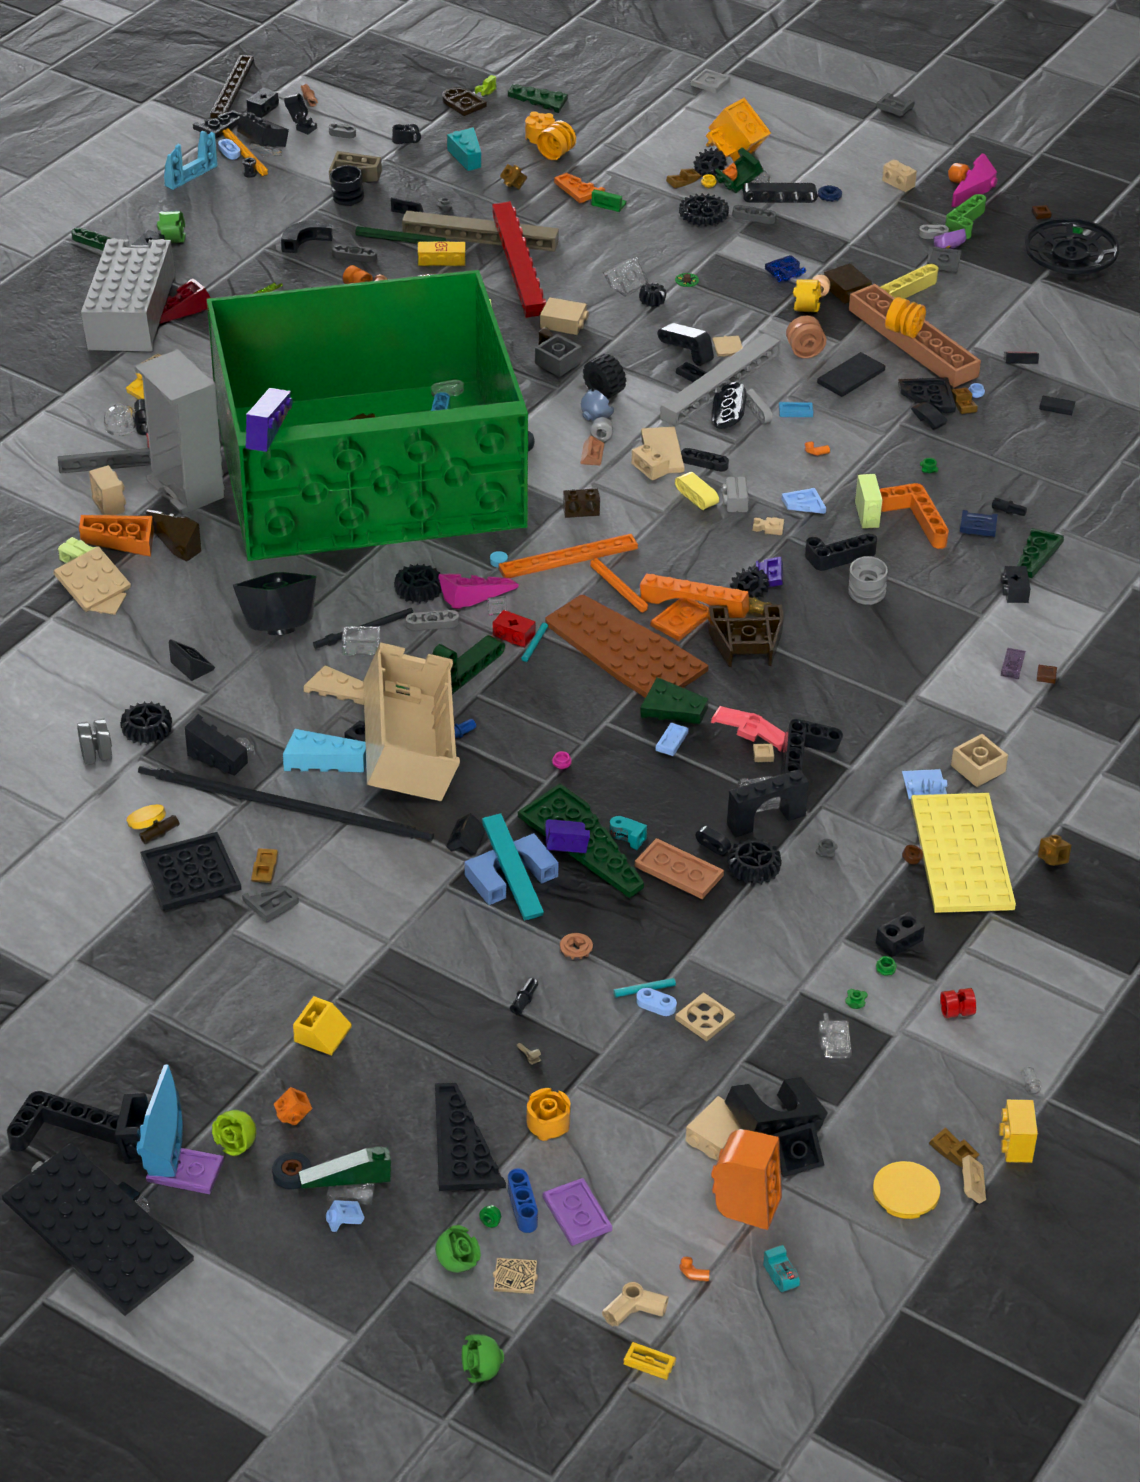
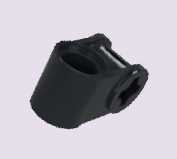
M298 93L284 98L285 106L293 122L300 123V118L308 115V109L303 101V97Z
M396 124L392 127V142L395 144L417 143L421 140V133L416 124Z

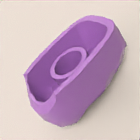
M965 228L935 236L934 246L954 249L962 245L966 240Z

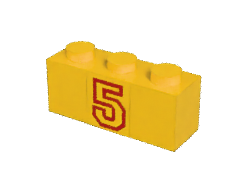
M418 242V266H465V242Z

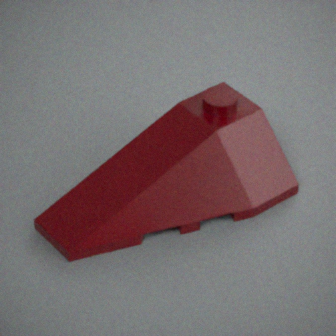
M193 278L176 290L177 294L175 296L167 298L159 324L206 310L207 299L211 298L206 288Z

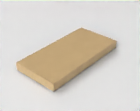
M675 427L641 428L643 444L650 443L669 459V473L684 472V464Z

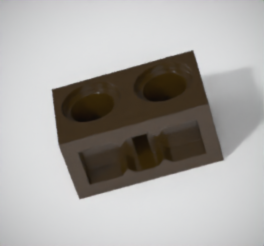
M598 488L564 490L563 510L565 518L600 516Z

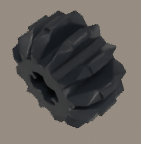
M646 283V285L641 286L639 292L640 301L643 305L646 304L647 307H659L660 304H664L666 289H664L663 285H659V283Z

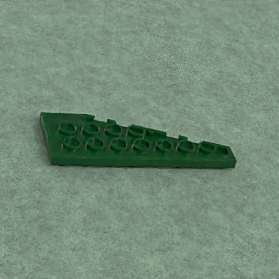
M558 784L518 811V818L545 837V823L548 819L584 823L585 830H590L586 853L565 852L629 898L644 889L643 880L636 870L628 864L626 856L618 850V845L606 828L601 826L596 814L591 812L589 804L562 784Z

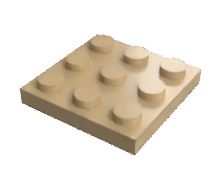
M99 546L54 570L56 578L85 612L128 590L131 586L130 582Z

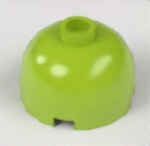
M240 1110L224 1112L212 1124L214 1141L217 1145L221 1144L225 1148L222 1150L223 1152L232 1156L240 1155L250 1148L257 1135V1129L251 1116Z

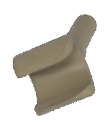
M521 1043L517 1044V1047L527 1056L529 1064L541 1061L539 1049L530 1051Z

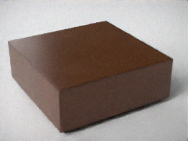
M1047 205L1032 206V212L1036 219L1051 218L1052 213Z
M1039 664L1037 681L1055 684L1057 667Z

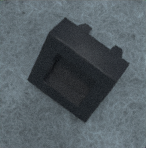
M306 115L302 116L300 123L296 125L297 131L307 135L317 129V123L313 122L311 117L306 119Z

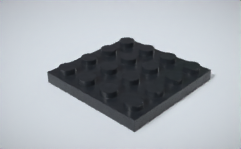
M218 832L140 852L141 859L163 911L242 890L239 878Z

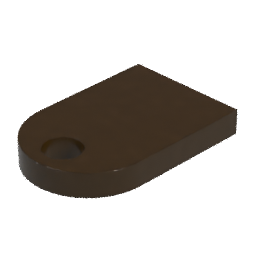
M449 88L442 94L443 103L463 116L487 107L485 100L465 88Z

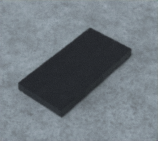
M860 352L817 378V383L843 397L885 371L886 366Z

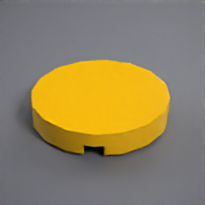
M149 805L132 812L126 821L132 829H143L152 826L155 820L160 822L166 816V811L163 805Z

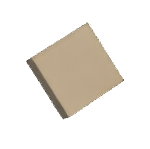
M753 744L755 762H774L772 744Z

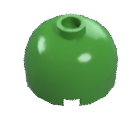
M453 1225L438 1237L435 1246L436 1256L440 1264L448 1271L454 1273L465 1272L473 1268L481 1257L477 1239L474 1236L471 1238L466 1233L469 1230L461 1225Z
M482 1334L466 1336L465 1340H468L467 1345L462 1346V1364L464 1371L468 1369L472 1378H467L468 1381L480 1383L492 1379L497 1375L501 1363L504 1361L502 1349L489 1336Z

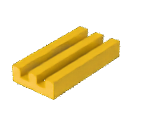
M632 1342L623 1364L667 1380L672 1367L676 1363V1357Z

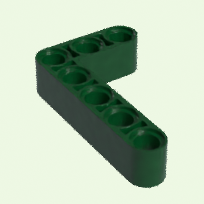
M487 635L459 658L455 651L442 644L435 647L432 655L453 659L450 672L452 694H454L499 658L505 650V643L491 635Z

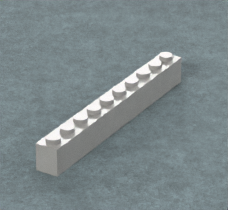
M765 333L756 338L753 342L664 402L660 407V419L675 427L712 402L716 392L722 391L721 388L733 382L739 383L779 355L780 340Z

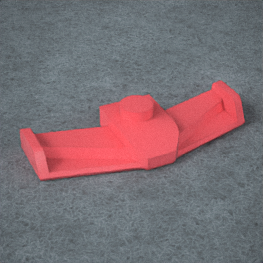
M719 706L712 717L711 723L717 722L739 727L737 730L738 736L752 742L759 736L778 748L779 752L783 749L785 732L760 715Z

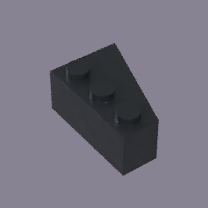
M197 714L185 726L187 756L235 776L248 763L247 748L229 735L223 736L216 731L218 727L213 724L209 726L202 721L203 717Z

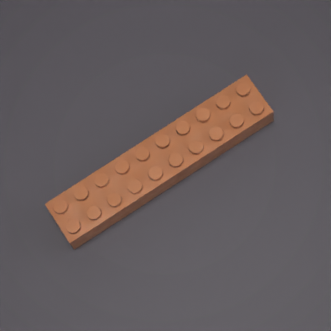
M873 284L850 294L849 311L937 376L948 378L949 384L952 387H957L979 377L981 360L926 320H924L923 326L915 338H910L907 335L904 336L901 334V331L896 333L887 330L885 327L886 315L895 298L878 285Z

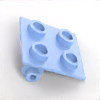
M940 769L902 771L909 799H911L912 795L947 794L945 788L947 787V780H943Z

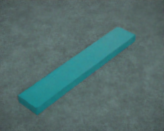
M502 814L482 818V824L524 921L543 916L542 906Z

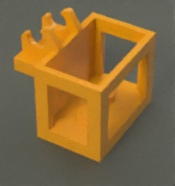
M744 97L724 108L708 127L710 132L706 134L709 140L706 146L715 145L719 151L723 152L725 158L730 156L735 162L740 158L739 149L743 147L750 154L754 153L771 132Z

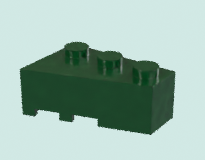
M656 677L640 707L641 718L655 717L659 718V720L674 719L677 722L700 724L708 710V698Z

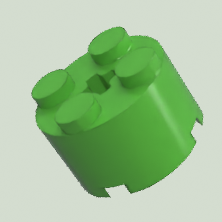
M181 211L160 212V221H157V228L161 230V234L165 235V240H171V243L185 242L186 232L183 233L185 227L183 213Z

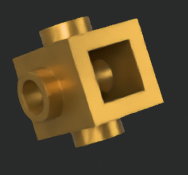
M507 164L499 176L504 179V184L510 188L513 185L519 190L527 179V176L521 173L522 169L515 164L513 167Z
M1058 835L1041 838L1038 857L1043 859L1045 863L1053 866L1069 863L1072 845L1062 840Z

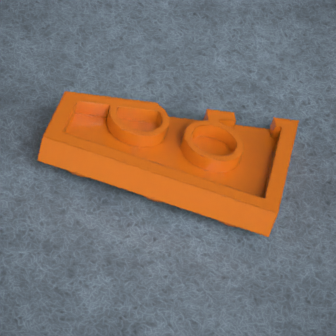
M569 173L554 177V183L579 203L592 199V191L594 189L605 192V188H596L593 183H584L581 181V178Z

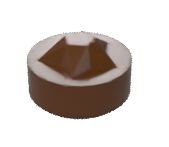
M907 845L902 852V857L910 864H918L923 857V852L915 845Z

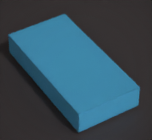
M779 402V417H813L812 402Z

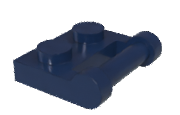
M963 510L960 532L995 537L998 514L992 513V515L970 513L968 510Z

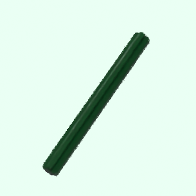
M357 226L355 234L358 236L410 243L446 242V238L391 230Z

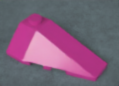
M982 153L974 161V168L972 171L968 170L965 181H961L954 191L952 207L961 205L975 194L989 192L992 187L996 186L997 171L985 154Z
M439 574L444 600L455 609L472 606L514 590L519 586L518 583L510 578L487 577L486 580L477 575H471V578L461 577V574Z

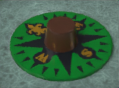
M682 273L676 276L675 281L680 286L692 287L698 284L699 278L691 273Z

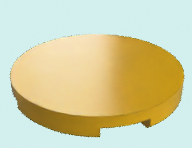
M900 1161L886 1165L876 1174L873 1183V1195L875 1201H878L887 1210V1213L899 1218L914 1219L920 1218V1215L934 1210L940 1197V1184L936 1176L926 1167L914 1162Z

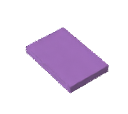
M181 1148L176 1176L163 1177L149 1176L147 1174L146 1182L210 1194L224 1162V1156Z
M584 1178L543 1192V1199L571 1246L612 1231L610 1221Z

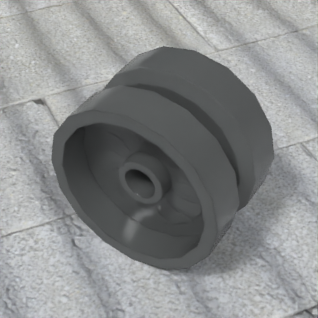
M105 719L94 720L93 733L88 722L77 723L84 764L95 763L96 750L101 761L112 760V743Z

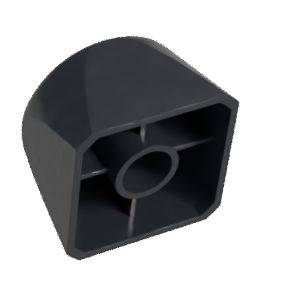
M274 572L233 584L247 626L253 630L267 631L269 635H284L294 632L295 627L310 622L313 618L317 576Z

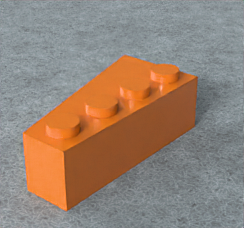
M81 515L79 524L80 538L86 544L151 557L154 536L152 516Z

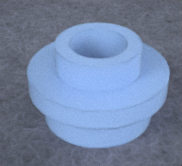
M973 383L968 388L973 398L982 397L985 393L983 385L979 383Z

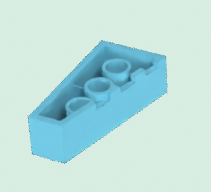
M295 729L283 753L284 771H291V768H300L301 771L320 769V772H328L331 769H338V772H364L366 768V742Z

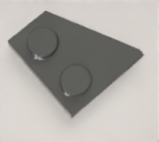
M286 886L274 890H262L260 895L249 896L248 893L242 895L243 901L266 922L299 903L298 896Z

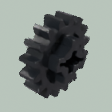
M712 148L709 151L704 149V153L699 152L700 156H696V161H693L695 171L702 178L708 174L716 177L715 169L724 170V166L727 165L725 155H723L722 151H718L717 148L714 151Z
M749 566L746 571L742 568V573L736 572L737 577L731 578L733 583H730L731 589L748 591L749 603H751L752 599L757 602V597L759 596L763 598V592H768L767 587L770 586L767 574H765L763 569L759 571L758 567L752 570L751 566Z

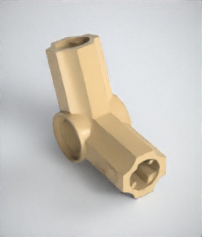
M629 1282L624 1285L622 1293L602 1311V1316L612 1327L618 1326L631 1313L638 1312L639 1310L663 1317L667 1309L669 1297L643 1290L640 1284Z

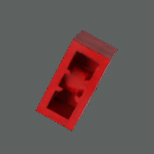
M503 610L493 621V636L525 648L535 636L536 621Z

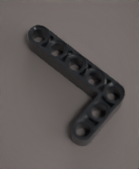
M792 719L784 736L781 775L799 769L802 772L804 747L830 753L836 752L843 738L842 731L827 725Z
M34 1091L28 1096L7 1128L9 1147L16 1152L25 1150L44 1122L106 1142L118 1144L115 1133L119 1115L47 1092Z

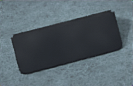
M391 197L392 212L405 214L406 211L423 213L421 203Z
M1004 352L1005 363L1038 364L1039 353Z

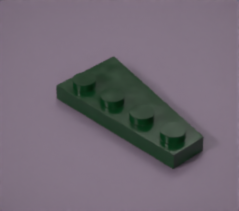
M512 84L508 90V97L523 102L528 100L532 105L540 104L543 105L544 109H554L556 113L560 112L568 99V94L559 91L536 89L519 84Z
M1031 528L1030 536H1028L1027 544L1023 549V555L1020 556L1017 566H1026L1028 577L1033 578L1064 542V535Z

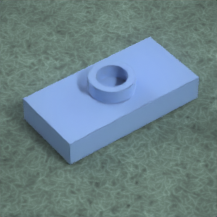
M670 723L657 743L656 751L674 756L687 736L689 728Z

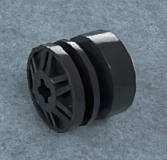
M350 165L340 166L332 170L330 182L335 203L347 206L362 201L364 189L361 170Z

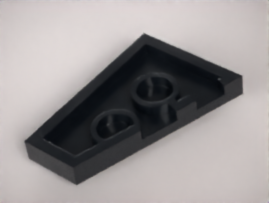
M233 110L218 115L217 119L204 120L205 123L202 124L194 123L193 129L199 132L205 131L207 134L214 132L216 139L224 134V129H232L238 125L241 113Z

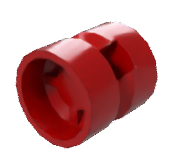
M972 988L959 989L957 993L954 990L941 992L940 1005L944 1018L958 1017L959 1013L962 1016L975 1015L976 998Z

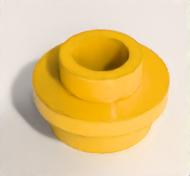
M704 175L701 184L706 188H711L716 185V179L713 175Z

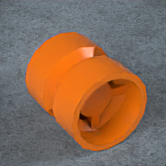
M354 265L349 266L343 273V282L345 284L373 281L371 274Z

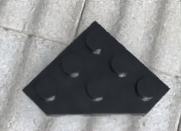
M948 378L898 379L901 395L918 403L925 401L941 413L956 411Z

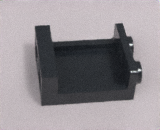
M145 1093L124 1094L115 1136L125 1164L142 1163V1157L137 1153V1142L140 1141V1126L144 1123L145 1114L149 1106Z

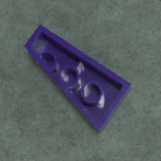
M269 388L246 414V449L268 451L289 409L292 408L293 399L290 398L291 391Z

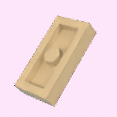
M968 1155L962 1158L964 1192L969 1198L980 1204L986 1200L983 1165Z

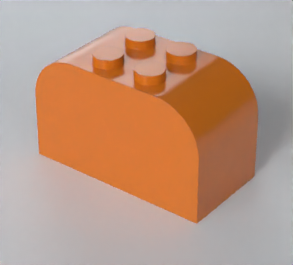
M736 1130L729 1135L724 1148L720 1151L718 1162L713 1166L711 1178L714 1179L712 1192L715 1193L716 1206L724 1217L765 1230L769 1229L782 1198L779 1137L750 1130Z

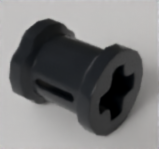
M251 157L243 159V175L247 178L255 177L257 175L255 170L256 159Z

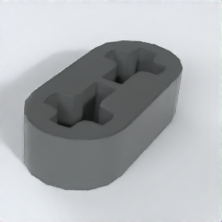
M332 123L329 125V134L335 137L354 138L356 137V127Z

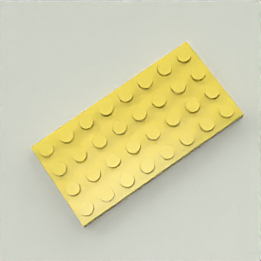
M989 793L912 795L911 804L920 847L923 852V861L934 913L1015 910L1016 903Z

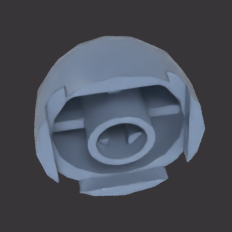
M592 389L583 396L580 403L582 415L588 421H594L599 417L608 419L614 413L613 406L609 407L608 403L610 401L597 390L592 392Z

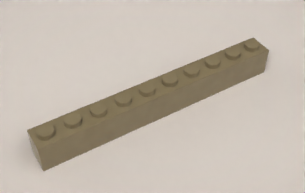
M406 211L402 220V232L443 237L450 240L502 245L495 222L491 220ZM520 224L519 227H522L523 230L522 237L526 239V247L555 252L559 242V228Z

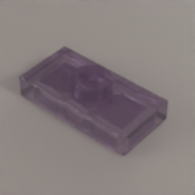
M1007 648L1001 676L1019 679L1026 651Z

